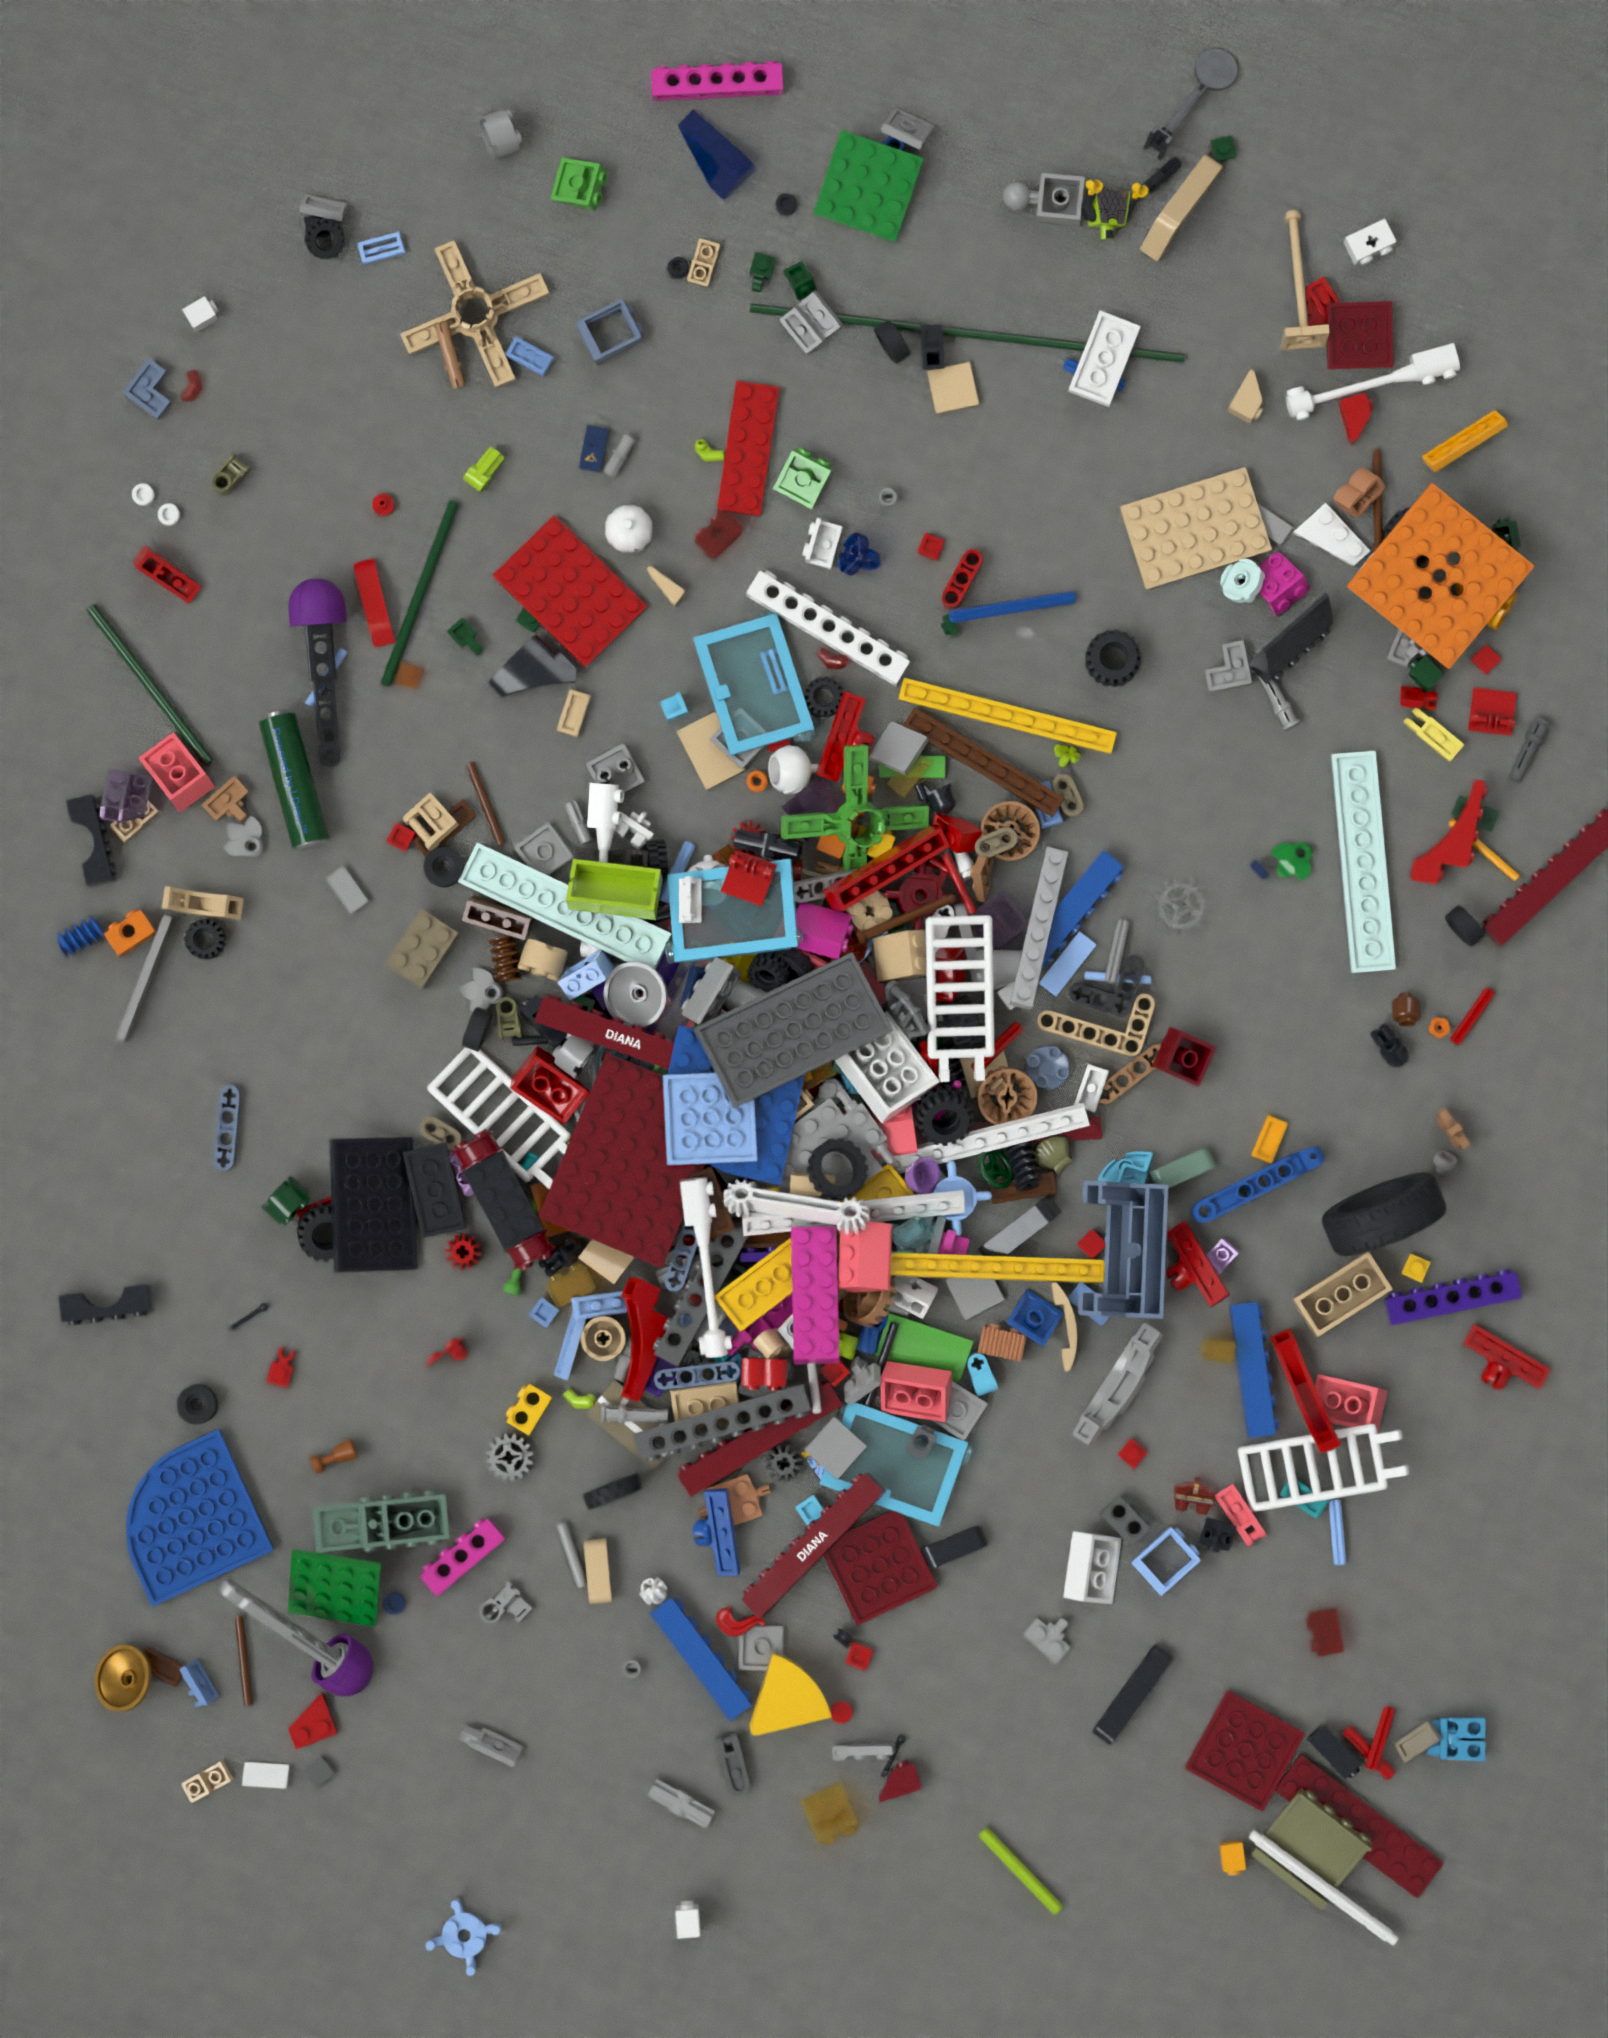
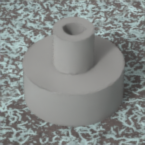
M1438 1150L1433 1158V1162L1436 1165V1171L1443 1173L1444 1170H1453L1457 1159L1446 1150Z

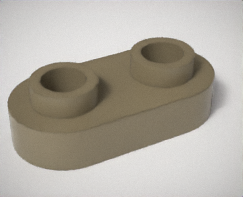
M1066 774L1056 776L1052 782V789L1064 797L1060 805L1062 812L1069 817L1079 815L1083 809V801L1073 779ZM1059 783H1066L1067 788L1065 790H1061L1059 788ZM1068 803H1075L1076 808L1074 810H1070L1068 808Z
M1008 827L989 833L976 841L975 852L978 856L987 857L988 859L1008 851L1016 845L1017 834ZM1005 835L1009 836L1010 842L1004 843L1002 837ZM983 844H988L990 846V850L985 852L982 850L981 846Z
M427 1117L421 1122L420 1131L422 1135L436 1144L446 1142L448 1150H454V1146L462 1141L461 1134L456 1129L435 1117ZM430 1124H434L436 1126V1130L434 1132L428 1131V1126ZM449 1135H453L455 1138L452 1144L447 1142Z

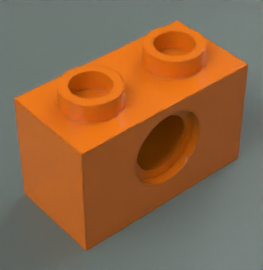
M136 909L130 911L125 915L126 919L120 923L116 921L106 928L108 931L104 935L119 957H123L157 933L141 909L139 911ZM128 926H133L135 929L132 937H126L124 934Z

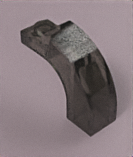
M573 847V859L599 862V850ZM636 849L609 850L608 863L647 868L648 851Z

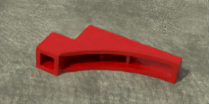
M1473 779L1466 804L1448 833L1426 853L1418 858L1413 857L1410 880L1437 885L1438 880L1442 881L1444 868L1441 867V863L1468 868L1469 863H1473L1475 851L1471 850L1472 843L1476 842L1479 829H1476L1477 820L1482 818L1483 807H1480L1481 798L1485 799L1487 793V785H1484V780Z
M633 1277L628 1278L621 1295L626 1304L631 1330L630 1364L621 1397L626 1400L639 1402L645 1392L646 1383L653 1373V1367L657 1356L654 1355L656 1350L653 1349V1346L658 1337L663 1338L666 1332L663 1327L668 1318L652 1310L658 1302V1295L661 1289L641 1278Z

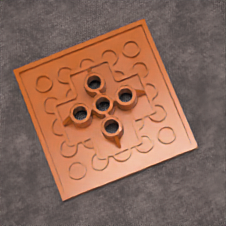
M1431 482L1346 586L1446 668L1450 669L1530 573L1534 565ZM1452 552H1457L1460 556L1459 561L1455 564L1448 562V556ZM1421 555L1428 557V564L1425 567L1417 566L1416 560ZM1438 569L1445 571V577L1441 581H1436L1433 577L1434 572ZM1455 583L1462 585V591L1458 595L1451 593V586ZM1426 586L1431 589V594L1428 598L1420 597L1419 591L1422 587Z

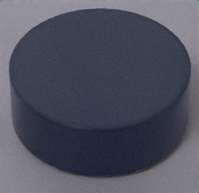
M1256 859L1250 863L1249 866L1262 880H1265L1270 875Z
M392 1592L384 1598L383 1606L389 1614L397 1615L405 1609L406 1600L401 1593Z

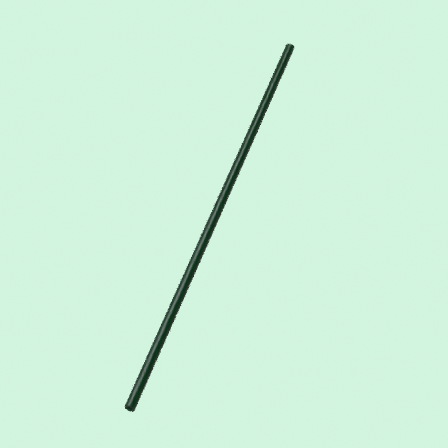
M750 304V313L784 316L791 310V308ZM835 314L844 324L878 327L887 321L886 319ZM889 320L898 330L920 332V325H929ZM942 326L943 335L1077 351H1084L1087 344L1085 342ZM1132 348L1129 357L1184 362V354Z

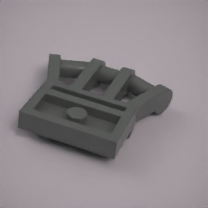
M892 980L885 987V1004L882 1010L884 1013L888 1012L912 1044L917 1036L925 1035L932 1029L929 1025H926L920 1014V1008L918 1006L915 1007L911 1001V996L909 994L906 995L899 988V984Z

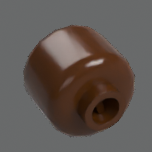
M1400 993L1399 997L1394 998L1391 1003L1393 1020L1400 1026H1413L1421 1018L1420 1000L1412 996V993Z

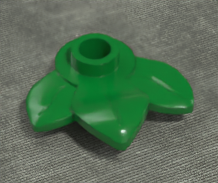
M1284 842L1277 845L1271 851V855L1280 860L1276 868L1277 877L1287 878L1295 874L1300 881H1303L1310 874L1311 866L1309 860L1312 856V849L1307 843L1298 842L1292 845ZM1302 849L1305 852L1304 857H1299L1297 850Z

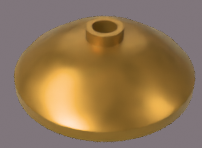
M118 1645L111 1648L103 1655L95 1672L94 1686L99 1701L107 1709L116 1712H127L134 1709L143 1701L148 1693L151 1683V1667L146 1655L135 1646Z

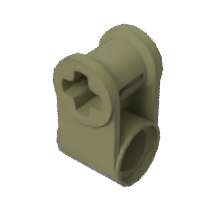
M235 453L230 455L212 478L215 492L220 496L229 495L249 474L252 467L250 465L246 466L241 462ZM220 480L228 481L227 487L223 489L218 488L217 484Z
M509 997L501 998L496 1007L499 1040H503L504 1037L513 1036L522 1038L517 1003ZM504 1001H510L513 1005L512 1011L508 1014L503 1013L501 1010V1005ZM506 1028H514V1030L505 1031Z

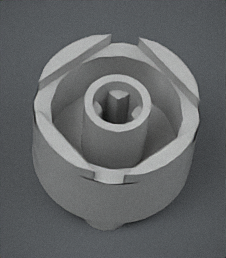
M503 109L478 118L479 126L483 125L484 131L481 132L483 142L489 155L493 154V160L519 151V143H522L519 131H514L512 125L514 119L510 110L505 111Z
M567 1034V1041L563 1046L559 1045L552 1056L555 1057L554 1064L577 1080L579 1079L578 1074L584 1075L597 1059L598 1054L595 1053L597 1048L601 1050L603 1046Z

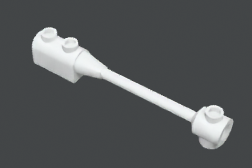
M1452 343L1413 354L1409 358L1410 365L1392 372V374L1317 395H1312L1310 392L1305 391L1303 386L1288 390V396H1286L1288 412L1291 418L1296 416L1297 421L1310 417L1309 413L1313 412L1314 406L1317 403L1388 383L1422 381L1423 385H1429L1436 382L1435 377L1443 375L1444 379L1457 376L1456 371L1460 370V362L1455 345Z
M590 783L587 827L596 828L599 862L608 863V851L611 847L616 826L621 825L623 821L622 812L617 810L618 803H622L624 800V791L619 789V785ZM583 941L581 942L580 954L582 957H588L600 950Z
M707 1177L680 1179L685 1226H694L696 1241L700 1248L709 1330L703 1334V1337H699L701 1355H706V1357L725 1356L728 1354V1349H732L731 1337L726 1336L725 1331L718 1328L708 1248L712 1217H716L715 1204H710L709 1195H713L712 1182H707Z

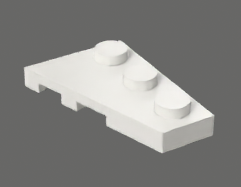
M1327 503L1321 506L1293 532L1298 537L1306 539L1311 544L1324 549L1352 567L1370 552Z

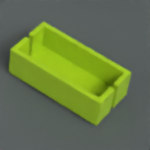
M573 859L570 873L571 882L569 881L566 896L568 910L656 920L659 904L658 897L660 898L663 880L661 869Z

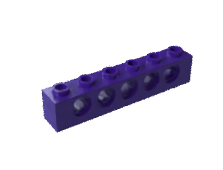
M1510 1269L1497 1271V1276L1489 1277L1488 1273L1475 1276L1476 1280L1467 1282L1466 1278L1453 1280L1454 1285L1445 1286V1282L1433 1284L1432 1289L1424 1291L1423 1287L1410 1289L1411 1294L1402 1295L1401 1291L1388 1294L1389 1298L1384 1299L1389 1325L1521 1299L1522 1295L1517 1272L1510 1273ZM1494 1281H1497L1501 1286V1290L1497 1294H1494L1490 1289ZM1471 1286H1476L1479 1289L1477 1298L1470 1297L1469 1289ZM1451 1290H1454L1458 1295L1454 1303L1449 1302L1447 1299V1294ZM1428 1295H1433L1436 1299V1304L1431 1308L1425 1303ZM1407 1299L1414 1302V1309L1411 1312H1407L1403 1306Z

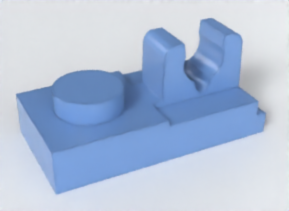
M198 1658L179 1669L184 1680L192 1689L188 1693L189 1696L195 1694L198 1702L194 1704L196 1707L206 1706L220 1697Z

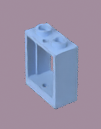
M598 950L567 968L559 979L558 984L570 1001L606 980L616 965L608 953Z
M1169 1526L1130 1561L1160 1596L1201 1561L1197 1557L1200 1552L1192 1544L1188 1546L1183 1541L1185 1535L1177 1527L1173 1530ZM1171 1535L1191 1559L1162 1584L1141 1560Z

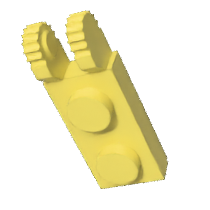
M1414 708L1412 711L1414 715L1425 722V724L1420 728L1409 718L1403 721L1404 724L1444 759L1451 762L1464 744L1432 717L1429 718L1421 710Z

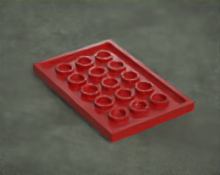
M555 515L492 574V577L584 668L589 666L647 609V605Z

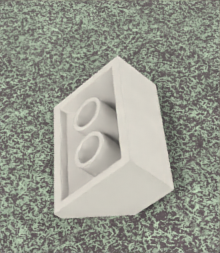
M1073 1531L1063 1598L1083 1602L1113 1603L1122 1538Z

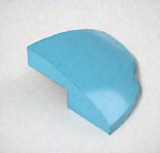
M1146 1151L1126 1153V1158L1117 1162L1112 1160L1102 1170L1097 1181L1146 1184L1154 1154Z

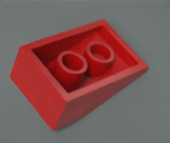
M537 1045L512 1076L510 1089L564 1125L590 1093V1090L578 1079H574L554 1064L555 1057Z

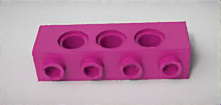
M481 1518L472 1526L475 1529L469 1535L466 1532L455 1540L457 1545L454 1548L450 1549L447 1547L438 1555L441 1559L435 1564L430 1561L421 1569L423 1574L420 1578L436 1597L506 1539L490 1518L486 1521ZM475 1535H481L484 1538L485 1543L482 1547H476L473 1544V1537ZM459 1549L467 1552L468 1557L464 1562L456 1558V1552ZM441 1564H447L450 1567L451 1571L448 1576H443L439 1573V1566Z

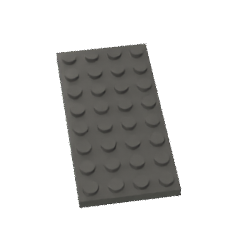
M851 952L699 1025L693 1031L735 1109L892 1033L893 1029L855 956Z

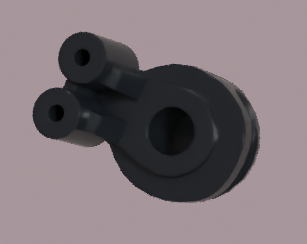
M923 782L914 786L919 801L927 804L929 800L932 808L937 813H948L956 805V799H954L950 790L952 787L951 783L933 791L927 785H924Z
M1386 1023L1380 1025L1379 1030H1373L1370 1033L1376 1045L1381 1047L1380 1055L1389 1066L1399 1068L1407 1063L1409 1059L1408 1049L1399 1038H1395V1034Z
M565 1238L552 1250V1256L542 1261L539 1260L538 1264L541 1268H545V1274L551 1277L562 1266L570 1267L574 1264L582 1253V1246L574 1238Z

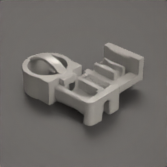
M505 1581L507 1585L494 1599L490 1597L487 1602L482 1604L479 1614L481 1619L487 1624H495L500 1621L506 1612L505 1608L508 1614L511 1612L516 1616L514 1619L520 1624L533 1608L521 1597L518 1599L516 1595L521 1596V1593L510 1582ZM487 1605H495L487 1616L483 1617V1609ZM499 1609V1613H498L497 1618L494 1619V1620L488 1621V1620L496 1613V1611ZM524 1609H526V1611L518 1618L519 1614Z

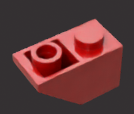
M940 813L935 814L932 826L942 828L950 845L949 848L956 853L975 851V843L982 834L979 828L967 820Z

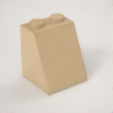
M908 930L872 938L878 982L911 980L927 975L924 930Z
M591 1240L578 1257L613 1284H617L635 1259L633 1256L594 1240Z

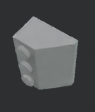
M717 957L709 961L705 968L706 974L702 980L699 979L693 988L695 992L690 999H686L682 1006L683 1012L681 1014L698 1025H702L717 1016L742 974L734 966Z

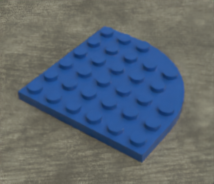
M678 1025L668 1075L715 1073L693 1028ZM805 1075L754 1099L757 1161L708 1164L729 1174L781 1185Z
M220 1429L189 1442L159 1459L142 1477L131 1498L126 1519L127 1547L135 1571L152 1607L274 1551Z

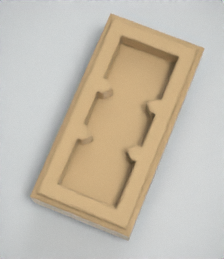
M573 689L569 690L556 731L578 738L591 695Z

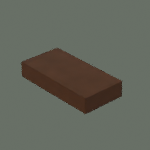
M147 1646L144 1654L149 1660L151 1674L177 1687L183 1676L179 1669L184 1667V1665Z

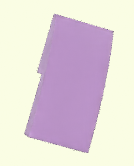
M1222 1237L1207 1256L1218 1275H1220L1240 1251Z

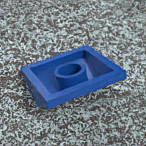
M1027 1289L1006 1323L1044 1347L1064 1312Z

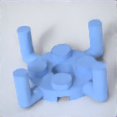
M948 1161L946 1162L948 1177L937 1183L933 1193L963 1190L965 1213L940 1215L945 1219L952 1220L953 1228L951 1230L956 1232L955 1236H959L962 1233L961 1220L972 1213L977 1201L991 1199L992 1193L990 1191L976 1192L968 1180L957 1176L956 1163Z
M454 1898L451 1902V1908L454 1909L455 1915L445 1923L442 1936L429 1939L425 1947L427 1950H433L436 1946L444 1945L452 1956L465 1958L467 1964L466 1974L472 1976L476 1971L474 1956L484 1947L487 1934H499L501 1924L485 1925L476 1915L464 1912L461 1899ZM461 1929H467L470 1932L471 1938L468 1941L459 1939L458 1932Z

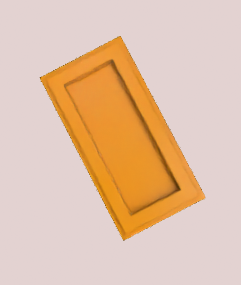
M1267 1115L1251 1156L1272 1164L1288 1123Z

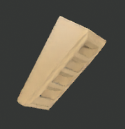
M649 566L647 568L649 576L672 605L677 607L686 595L685 590L654 567Z

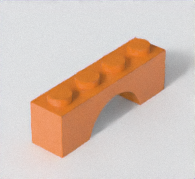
M868 775V796L872 797L876 784H873L874 778ZM843 783L842 788H841V791L846 795V791L844 790V783ZM855 811L859 815L853 821L848 819L852 824V837H855L859 825L856 824L858 817H863L865 812L859 813ZM837 835L821 836L816 851L840 861L845 852V843L839 840Z

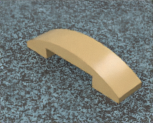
M1051 1283L1054 1305L1063 1304L1069 1348L1061 1349L1064 1371H1070L1077 1347L1075 1316L1070 1302L1057 1283Z

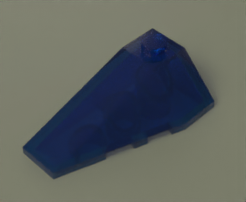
M694 110L678 124L708 186L725 201L755 171L754 164Z

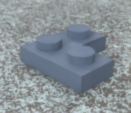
M148 358L122 393L157 420L160 419L171 404V401L155 390L167 374V371Z

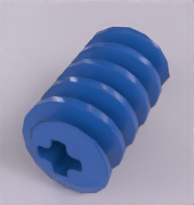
M91 915L88 916V924L82 919L80 928L74 923L72 932L65 928V936L57 932V941L66 958H68V951L72 955L76 954L75 947L83 951V943L88 947L92 946L91 939L96 943L100 942L99 935L106 939L97 919L95 920Z

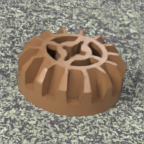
M1006 801L998 803L988 810L980 826L982 831L981 837L1001 828L1012 827L1017 834V841L1021 842L1018 846L994 856L996 859L1014 862L1025 858L1034 850L1039 840L1040 826L1036 815L1030 808L1019 802ZM1005 818H1013V821H1007L1004 824L999 822ZM1016 820L1023 825L1024 832L1020 831L1018 824L1015 823ZM1005 835L1002 837L1004 843H1009L1010 837ZM983 844L986 851H989L990 846L988 844Z
M999 1066V1069L987 1072L985 1081H979V1088L976 1091L977 1105L983 1116L992 1124L998 1125L1031 1116L1037 1104V1091L1033 1081L1026 1072L1019 1070L1015 1066H1012V1068ZM1002 1079V1084L998 1085L995 1091L990 1090L996 1081ZM1011 1080L1017 1083L1020 1092H1015ZM1008 1090L1010 1095H1007L1006 1099L1004 1100L1002 1096H1004ZM990 1095H995L1000 1107L991 1101Z
M890 1276L889 1291L848 1292L842 1300V1308L846 1318L865 1327H871L882 1322V1316L886 1317L890 1314L888 1312L889 1306H894L895 1304L892 1300V1297L897 1295L894 1288L896 1286L894 1278Z

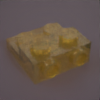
M837 1783L800 1800L819 1845L823 1843L824 1846L831 1845L837 1841L836 1837L842 1834L845 1837L851 1836L857 1832L856 1828L860 1827L841 1783Z

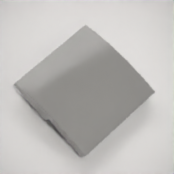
M816 290L779 319L806 354L842 325V322Z

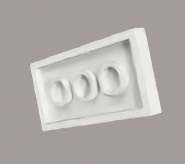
M1099 311L1068 392L1109 407L1141 326Z

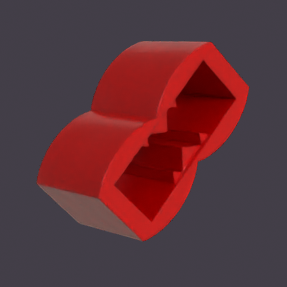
M757 1357L742 1358L741 1385H746V1389L759 1390V1386H768V1390H782V1386H786V1358L771 1360Z

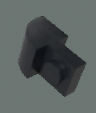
M942 324L920 325L922 369H945Z

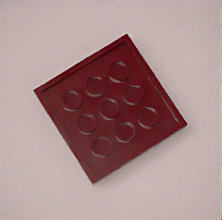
M893 1510L847 1531L824 1555L857 1626L938 1588L904 1515Z
M1226 1689L1184 1769L1263 1812L1305 1733Z

